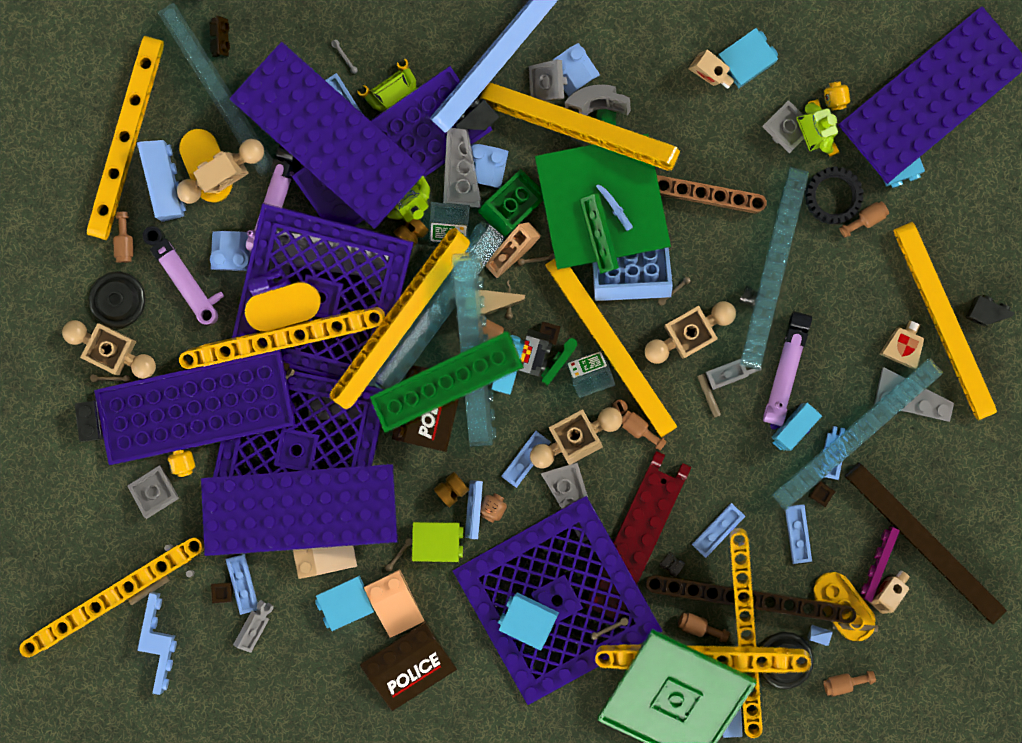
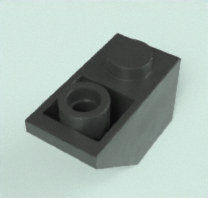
M476 99L469 106L470 109L462 114L454 126L458 129L486 130L499 116L484 99Z
M982 295L975 297L966 318L985 326L1012 317L1014 312L1010 311L1011 308L1002 303L998 305L993 302L991 297Z

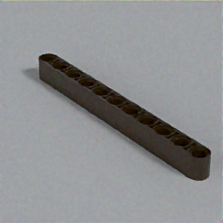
M857 462L844 475L848 481L851 480L850 483L861 494L864 493L863 496L896 529L900 530L899 532L902 535H905L904 537L916 549L918 548V551L929 562H932L931 564L957 590L959 589V592L970 603H973L972 605L991 624L994 625L1007 612L997 599L861 463Z
M656 574L650 575L646 580L647 589L652 593L735 606V600L729 601L726 599L727 592L734 591L733 586ZM656 578L660 581L658 588L653 589L649 586L651 579ZM675 581L679 584V588L677 591L672 592L668 589V586L671 582ZM690 585L698 587L696 594L691 595L688 593ZM709 588H716L717 595L710 598L707 596ZM752 590V594L755 595L753 609L846 624L852 623L856 619V611L846 604ZM741 592L738 597L745 599L748 593ZM767 597L774 598V604L771 607H767L764 604ZM787 600L793 601V607L790 610L784 608V602ZM806 603H811L813 606L812 611L809 613L803 611V606ZM825 606L832 608V612L828 616H824L822 613ZM850 609V617L843 619L842 611Z

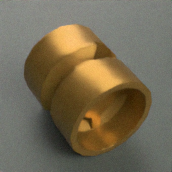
M412 219L410 222L405 221V225H400L394 231V234L398 238L413 241L414 247L418 243V238H423L429 232V229L419 219Z
M455 472L446 478L445 483L441 482L434 488V491L449 508L457 502L458 496L462 497L470 490Z

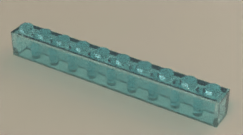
M173 2L158 12L159 16L240 145L247 139H256L263 145V158L253 164L259 175L263 177L270 172L274 161L244 112L230 101L231 91L179 8Z
M481 221L480 224L475 226L472 235L469 237L470 245L372 378L385 389L401 382L466 293L467 288L471 286L505 239L490 224Z
M477 252L457 253L452 256L461 353L488 341V334H484V327H487L486 315H482V308H485V298L481 296L480 289L483 288V277H479L478 270L482 269L481 257L477 258ZM489 385L465 395L470 447L493 445V440L497 439L496 427L492 426V420H495V410L491 409L490 402H493V390H489Z

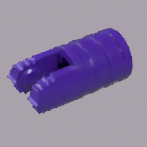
M278 270L249 279L248 286L251 294L255 296L287 286L285 281L271 283V279L280 277L282 271Z

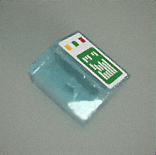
M431 202L429 243H440L446 233L453 228L458 229L468 238L470 205Z
M602 350L566 362L578 399L615 386L613 376Z

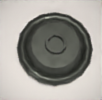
M120 271L107 273L98 278L92 286L89 295L90 310L94 317L103 325L112 328L127 327L136 322L143 313L146 303L145 291L140 282L132 275Z
M779 632L769 636L762 643L761 647L804 649L808 652L811 662L810 668L804 672H759L768 684L780 689H791L800 686L808 679L813 669L814 656L810 645L803 637L792 632ZM763 656L757 658V661L760 663L767 660ZM799 657L796 662L802 664L807 659Z

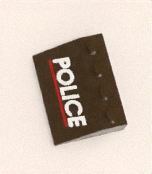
M409 364L406 379L429 368ZM459 399L395 428L392 439L447 452Z
M427 621L360 664L370 682L392 711L457 670Z

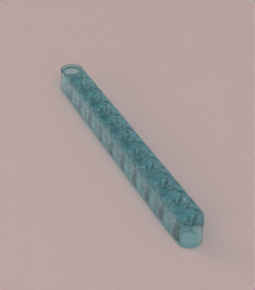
M789 167L741 356L740 365L757 370L761 367L809 171Z
M931 358L927 359L772 494L773 498L784 510L788 509L938 379L943 372Z

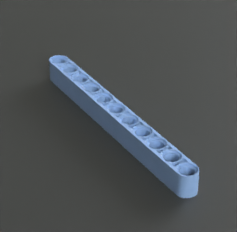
M529 0L432 115L431 120L440 129L447 132L457 122L558 0Z

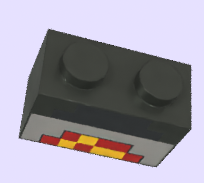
M528 329L521 356V361L525 368L518 371L539 376L540 370H545L547 360L544 357L545 353H550L552 343L549 342L551 335Z
M97 402L75 403L79 442L103 439Z

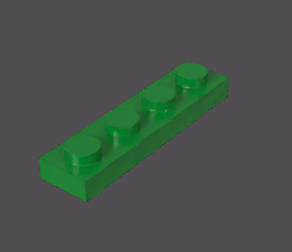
M599 193L580 199L600 274L618 269L619 266Z

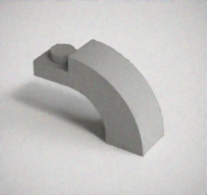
M592 85L582 88L565 101L566 109L586 116L598 109H608L627 116L631 111L630 98L617 94L616 87L611 85Z

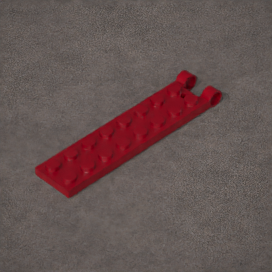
M658 451L655 452L614 541L616 549L636 584L640 580L681 488L691 470V466L682 463L675 478L658 471L665 457V454ZM661 479H666V483L662 484ZM603 567L601 576L610 578L606 569ZM600 579L597 589L608 592L610 582ZM613 584L610 593L620 595ZM591 591L587 600L591 601L593 591ZM596 592L594 602L604 605L607 595ZM609 596L607 606L618 608L620 599ZM622 601L620 610L625 611L627 607L624 601ZM592 606V610L602 614L603 608ZM606 609L604 615L615 619L616 612ZM619 613L617 618L618 622H620L621 618L623 617V614Z

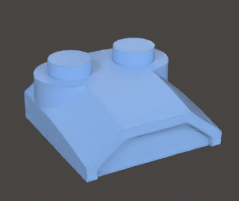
M579 43L553 59L562 60L563 77H567V85L563 86L568 96H571L579 88L600 76L584 48Z
M472 144L471 149L478 184L500 189L508 151L482 144Z
M213 232L210 256L211 270L247 271L251 253L246 249V241L249 237L247 232Z

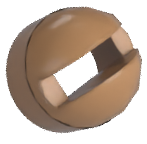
M616 400L612 405V408L617 409L621 415L626 413L628 405L624 400ZM619 402L624 410L622 412H620L619 407L617 405V403Z

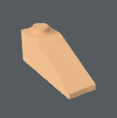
M529 222L519 224L484 265L496 278H499L531 249L541 237L540 233Z

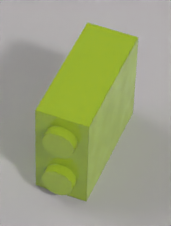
M413 522L412 561L459 562V558H463V546H459V538H463V527H460V522Z

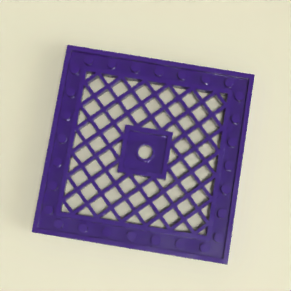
M262 203L232 338L259 332L248 323L245 316L246 304L253 297L248 286V280L271 273L276 269L282 271V279L279 281H285L289 285L291 282L288 278L296 274L301 282L308 283L315 287L318 292L325 294L326 300L321 302L320 308L315 315L317 317L324 318L341 314L340 311L347 307L350 311H355L352 304L359 300L364 309L373 308L378 305L384 311L386 317L401 296L414 242ZM278 228L284 229L277 233ZM291 231L301 233L302 235L295 239ZM284 232L291 239V242L283 245L278 237ZM310 236L320 238L321 240L313 243ZM303 237L306 238L310 245L304 250L301 249L297 242ZM276 241L280 248L272 252ZM328 241L339 243V245L332 248ZM322 242L325 243L329 250L323 255L316 248ZM294 244L299 253L290 257L285 248ZM347 246L358 248V250L351 253ZM343 247L348 256L339 260L335 250ZM313 249L317 258L309 262L304 253ZM282 250L287 260L279 264L274 255ZM361 251L366 261L358 265L353 256ZM366 251L378 254L370 258ZM331 253L336 263L328 267L323 257ZM301 256L306 265L298 269L293 259ZM380 256L385 266L377 270L372 260ZM350 258L355 267L347 272L342 262ZM270 260H272L276 267L268 271ZM319 260L324 270L316 273L312 264ZM289 262L294 272L286 276L281 266ZM369 263L373 273L365 276L361 267ZM338 265L343 275L335 279L330 269ZM308 267L311 274L307 273L304 279L300 271ZM387 268L385 278L383 280L379 272ZM357 270L362 279L353 283L349 274ZM327 272L330 279L319 276ZM376 275L381 284L372 288L367 279ZM345 277L350 286L343 290L344 283L339 282V280ZM362 282H364L367 288L369 289V291L364 293L363 295L360 294L356 287ZM382 287L379 299L375 291ZM353 289L357 298L349 302L345 292ZM372 294L376 303L368 307L363 298ZM342 297L346 305L339 308L340 299ZM371 313L373 321L377 322L380 320V316L377 313L375 317ZM340 323L334 328L338 329L342 326V324ZM378 326L372 328L371 336L378 328ZM366 329L363 333L367 339L361 343L356 339V333L348 334L343 338H340V336L335 337L337 341L331 345L328 344L326 339L321 340L326 348L319 352L313 345L314 342L304 344L301 347L298 345L294 346V348L289 347L280 350L283 363H289V368L339 380L354 360L350 353L356 349L360 352L361 346L365 345L371 336ZM302 330L296 333L297 336L302 334L305 337V333ZM351 337L356 346L348 350L343 341ZM265 338L259 339L262 346L268 345ZM339 344L344 353L336 357L331 348ZM307 346H309V347L311 348V350L313 351V353H312V352H308V351H304V350H302V349H304V348H306ZM328 350L331 357L324 356L321 354ZM344 356H347L350 362L339 359H341ZM384 363L373 377L377 385L380 383Z
M295 371L294 375L287 379L289 390L297 391L290 396L291 400L300 395L304 401L297 408L291 401L293 413L297 415L300 422L293 427H288L289 429L282 428L281 433L278 429L274 430L278 437L272 441L268 440L265 435L266 432L258 433L252 438L250 435L246 436L248 441L242 445L243 437L221 441L213 477L234 476L235 471L238 476L243 475L238 467L244 463H247L251 469L245 475L258 474L257 471L264 466L269 473H279L282 470L289 472L287 468L299 471L313 470V468L320 470L316 464L323 459L329 465L328 469H334L342 463L347 468L350 466L346 460L352 456L351 467L372 466L381 423L370 396L385 389L367 386L352 407L344 409L339 406L341 411L333 416L328 407L335 402L332 400L326 404L322 397L330 398V392L339 380ZM303 393L315 396L307 400ZM319 399L323 407L314 411L310 403ZM358 404L364 405L363 411ZM307 406L311 415L303 419L299 411ZM356 406L360 415L351 419L347 411ZM326 410L330 418L322 423L317 415ZM344 414L349 422L340 427L336 418ZM314 417L319 426L310 430L306 422ZM361 419L360 428L358 430L357 426L355 425V422ZM333 421L337 430L329 435L324 426ZM303 425L308 433L296 431L295 429ZM352 425L356 434L347 438L343 430ZM320 429H322V431L326 435V437L321 441H319L320 435L314 434ZM340 432L345 441L336 446L332 437ZM262 436L266 445L258 449L254 440ZM357 437L356 447L354 448L350 441ZM329 440L333 449L325 453L320 445ZM279 441L276 452L272 445ZM251 444L255 452L247 457L242 448ZM348 444L352 453L344 457L339 449ZM295 445H300L302 448V453L299 456H295L292 453V448ZM269 447L274 456L265 460L261 452ZM318 449L322 456L315 460ZM336 451L341 460L333 465L328 456ZM240 452L244 459L237 463ZM258 455L262 464L254 468L250 459ZM275 459L274 465L280 466V468L273 472L268 463Z
M587 495L452 570L527 705L599 667L595 657L600 646L639 645L646 640L652 629L659 633L662 632V628ZM579 522L581 527H577L574 525ZM568 529L566 537L557 535L560 532ZM571 529L582 531L579 541L569 538ZM584 533L588 537L591 544L582 542ZM552 537L549 547L541 545L542 542ZM555 538L565 541L563 550L552 548ZM568 542L578 544L576 554L565 551ZM581 546L591 548L589 558L579 555ZM535 547L533 556L524 554V552ZM538 547L548 550L546 560L536 557ZM594 550L597 553L600 561L592 559ZM551 551L561 554L559 564L549 561ZM564 555L574 557L572 567L562 565ZM518 556L516 565L507 563ZM521 557L531 559L529 569L519 566ZM577 559L588 561L585 571L575 568ZM534 560L545 563L542 573L532 570ZM590 562L601 565L598 575L588 572ZM547 564L558 567L556 576L545 574ZM501 566L499 574L490 572ZM505 566L515 569L512 578L502 576ZM603 567L606 569L610 578L601 576ZM560 568L571 571L569 580L565 574L558 577ZM518 570L528 573L525 582L515 579ZM573 572L584 575L582 584L571 581ZM531 574L541 576L539 586L528 583ZM485 575L482 583L480 577ZM488 575L498 578L496 588L486 585ZM587 576L597 578L595 588L584 585ZM544 577L552 579L551 582L542 586ZM501 579L511 582L509 591L498 589ZM600 579L610 582L608 592L597 589ZM514 583L524 586L522 592L524 596L527 587L536 589L531 592L533 598L530 599L559 612L554 623L556 624L554 633L550 632L549 634L553 636L551 644H544L543 647L549 649L547 659L536 656L538 651L536 648L533 655L523 652L524 642L520 650L515 642L518 639L499 631L501 625L498 622L501 615L495 606L504 608L503 613L506 614V610L509 609L506 605L510 596L514 597L516 593H512ZM613 584L620 595L610 593ZM572 586L580 588L578 597ZM486 589L494 591L492 599ZM583 589L593 591L591 601L581 598ZM497 592L507 595L505 604L495 602ZM596 592L607 595L604 605L594 602ZM555 595L561 596L563 603L558 606L554 605L552 597ZM609 596L620 599L618 608L607 606ZM622 601H624L629 612L620 610ZM581 602L590 605L588 614L578 612L584 608ZM592 606L603 608L601 618L590 615ZM606 609L616 612L614 622L603 619ZM619 613L629 616L626 626H618L624 630L613 635L614 629H612L610 635L606 633L600 635L607 638L598 644H596L597 639L594 640L593 644L583 641L585 632H599L602 623L616 624ZM573 614L571 623L561 621ZM576 615L586 618L584 627L573 624ZM633 617L635 623L630 626L631 619ZM589 619L599 621L597 631L586 628ZM559 624L569 627L567 636L557 634ZM572 628L583 631L580 640L570 637ZM555 637L566 640L564 649L553 647ZM568 641L579 644L577 653L566 650ZM581 645L591 647L579 654ZM551 651L562 653L560 662L549 660ZM606 653L599 655L604 660L609 658V655ZM565 654L573 656V658L563 663ZM524 656L532 659L530 667ZM535 660L545 662L543 672L533 669ZM548 663L556 666L546 672Z

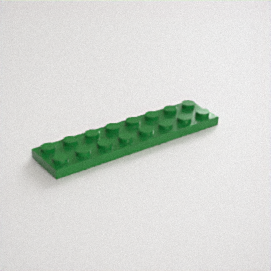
M506 331L370 396V399L384 432H389L525 367L510 333Z

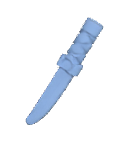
M597 185V189L614 210V216L618 217L626 231L632 229L633 226L623 213V208L617 204L604 187Z

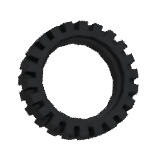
M828 167L816 173L809 181L805 190V203L809 208V212L813 214L814 218L827 224H840L851 219L858 212L863 201L862 184L857 180L858 177L853 175L850 170L847 171L842 167ZM830 177L844 180L852 191V202L849 208L839 214H829L823 211L816 201L818 185Z

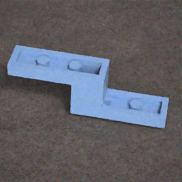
M151 592L148 597L137 651L160 655L153 694L160 695L168 688L169 679H166L167 672L172 669L173 660H170L171 653L175 652L177 641H174V635L153 631L157 627L158 617L155 616L156 611L161 608L162 599L159 598L160 593Z

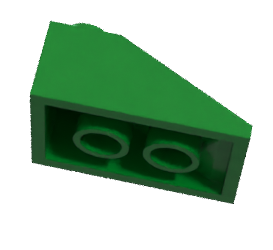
M520 169L477 212L505 239L543 201L542 191Z

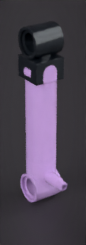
M279 145L276 153L278 160L274 159L270 170L273 175L263 203L282 207L291 179H293L291 175L299 170L297 165L300 162ZM258 220L255 229L247 232L249 237L246 241V249L250 252L252 251Z
M155 226L147 227L143 232V240L148 245L153 246L150 248L151 252L161 263L196 315L198 321L204 325L215 324L218 319V313L212 305L224 297V294L219 292L207 299L170 241L165 238L164 232ZM157 232V240L151 242V233ZM210 310L212 317L210 320L205 321L203 314L205 311Z
M793 311L791 314L769 402L764 412L763 422L782 427L785 421L788 401L812 322L811 315Z

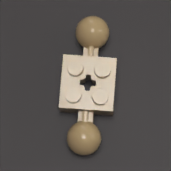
M247 139L240 145L239 153L237 154L223 151L215 154L212 161L209 163L206 161L197 166L198 170L193 172L197 180L185 179L178 184V198L184 203L191 204L200 198L202 189L204 193L221 192L249 174L243 163L254 164L259 162L264 156L263 145L256 139Z
M726 301L718 302L707 317L704 316L700 307L697 306L665 324L664 328L670 338L665 341L659 339L650 341L645 347L646 358L651 363L660 364L668 358L669 351L676 348L681 358L684 359L714 342L718 338L711 327L716 324L721 326L731 324L736 317L734 306ZM687 328L690 330L694 329L693 338L686 335Z
M77 320L69 321L64 325L62 335L67 343L72 345L86 344L80 358L114 375H120L125 364L131 367L133 374L138 378L146 379L154 374L156 363L151 356L146 354L134 356L131 354L137 341L97 323L92 334L88 333L86 326ZM107 346H111V353H108V351L106 350Z
M608 407L599 413L598 420L590 423L582 409L552 425L549 429L556 442L550 446L546 444L534 446L530 452L532 464L537 468H547L553 463L554 456L562 452L567 463L571 465L603 448L596 433L602 430L613 432L619 429L622 424L621 413L615 408ZM574 435H577V436L579 437V439H578V440H573V439H574L573 436H574Z

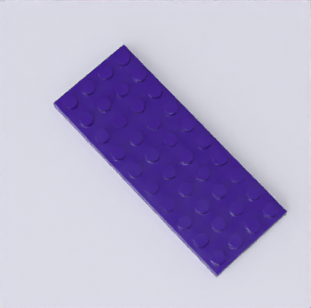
M981 6L844 119L838 126L888 184L1022 72V53L983 6Z
M282 41L229 98L230 101L374 229L426 173L425 169Z
M448 66L370 120L426 170V173L423 175L424 177L442 166L446 159L447 132L440 129L431 120V117L461 82L451 66ZM491 126L486 130L468 129L470 144L472 145L492 131ZM303 167L291 175L321 218L355 226L364 220L307 168Z
M281 350L94 390L109 465L296 425Z
M393 464L201 478L205 556L398 542Z

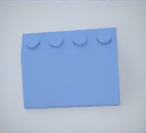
M669 248L617 258L619 268L600 274L598 263H592L595 301L665 298L672 295Z

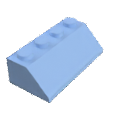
M164 140L138 142L155 218L164 222L184 217L183 211H186V206L177 196L179 181L176 182L175 174H177L175 163H171L170 156L173 155L170 144L167 145Z

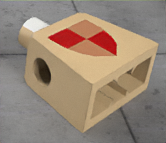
M709 50L700 52L688 68L713 86L721 83L728 89L735 80L727 74L730 67Z
M909 321L905 330L896 328L879 355L911 369H917L924 338L916 335L920 325Z
M900 570L896 577H887L876 590L872 602H867L882 614L893 613L909 590V587L905 585L910 578L909 575Z

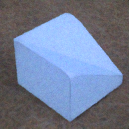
M811 625L807 638L827 646L833 632Z

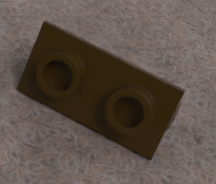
M216 16V18H211V22H209L210 36H216V39L210 40V53H212V57H220V55L229 57L230 43L228 32L230 26L228 19Z

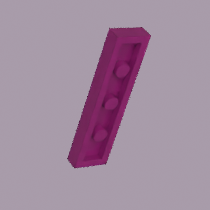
M889 527L882 534V546L877 548L874 558L877 559L874 566H870L867 576L870 577L868 582L863 584L860 591L863 594L862 598L872 602L900 531L896 528Z

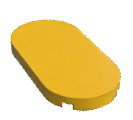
M194 129L187 132L181 139L179 146L181 157L192 180H197L193 172L198 170L197 166L206 161L209 163L214 159L213 156L221 152L215 137L203 129ZM233 184L219 193H204L202 189L200 197L212 203L221 202L228 197Z
M296 282L253 296L246 304L245 316L248 323L256 330L264 332L275 330L314 317L320 308L321 297L315 287L305 282Z
M837 572L822 574L816 580L813 588L815 600L846 604L856 611V619L852 623H847L854 630L842 629L838 624L840 622H831L846 639L863 641L869 638L874 628L869 631H860V629L864 625L875 626L873 611L844 575ZM825 606L823 611L828 616L831 614L832 608ZM850 609L842 611L843 619L850 617ZM851 624H860L861 626L854 628Z

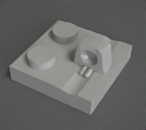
M556 59L529 66L531 97L546 102L564 99L563 85H567V77H563L562 60Z
M789 100L762 126L773 137L772 139L777 144L779 143L788 153L804 139L796 119L803 114Z
M160 465L127 486L146 519L179 499L164 469Z

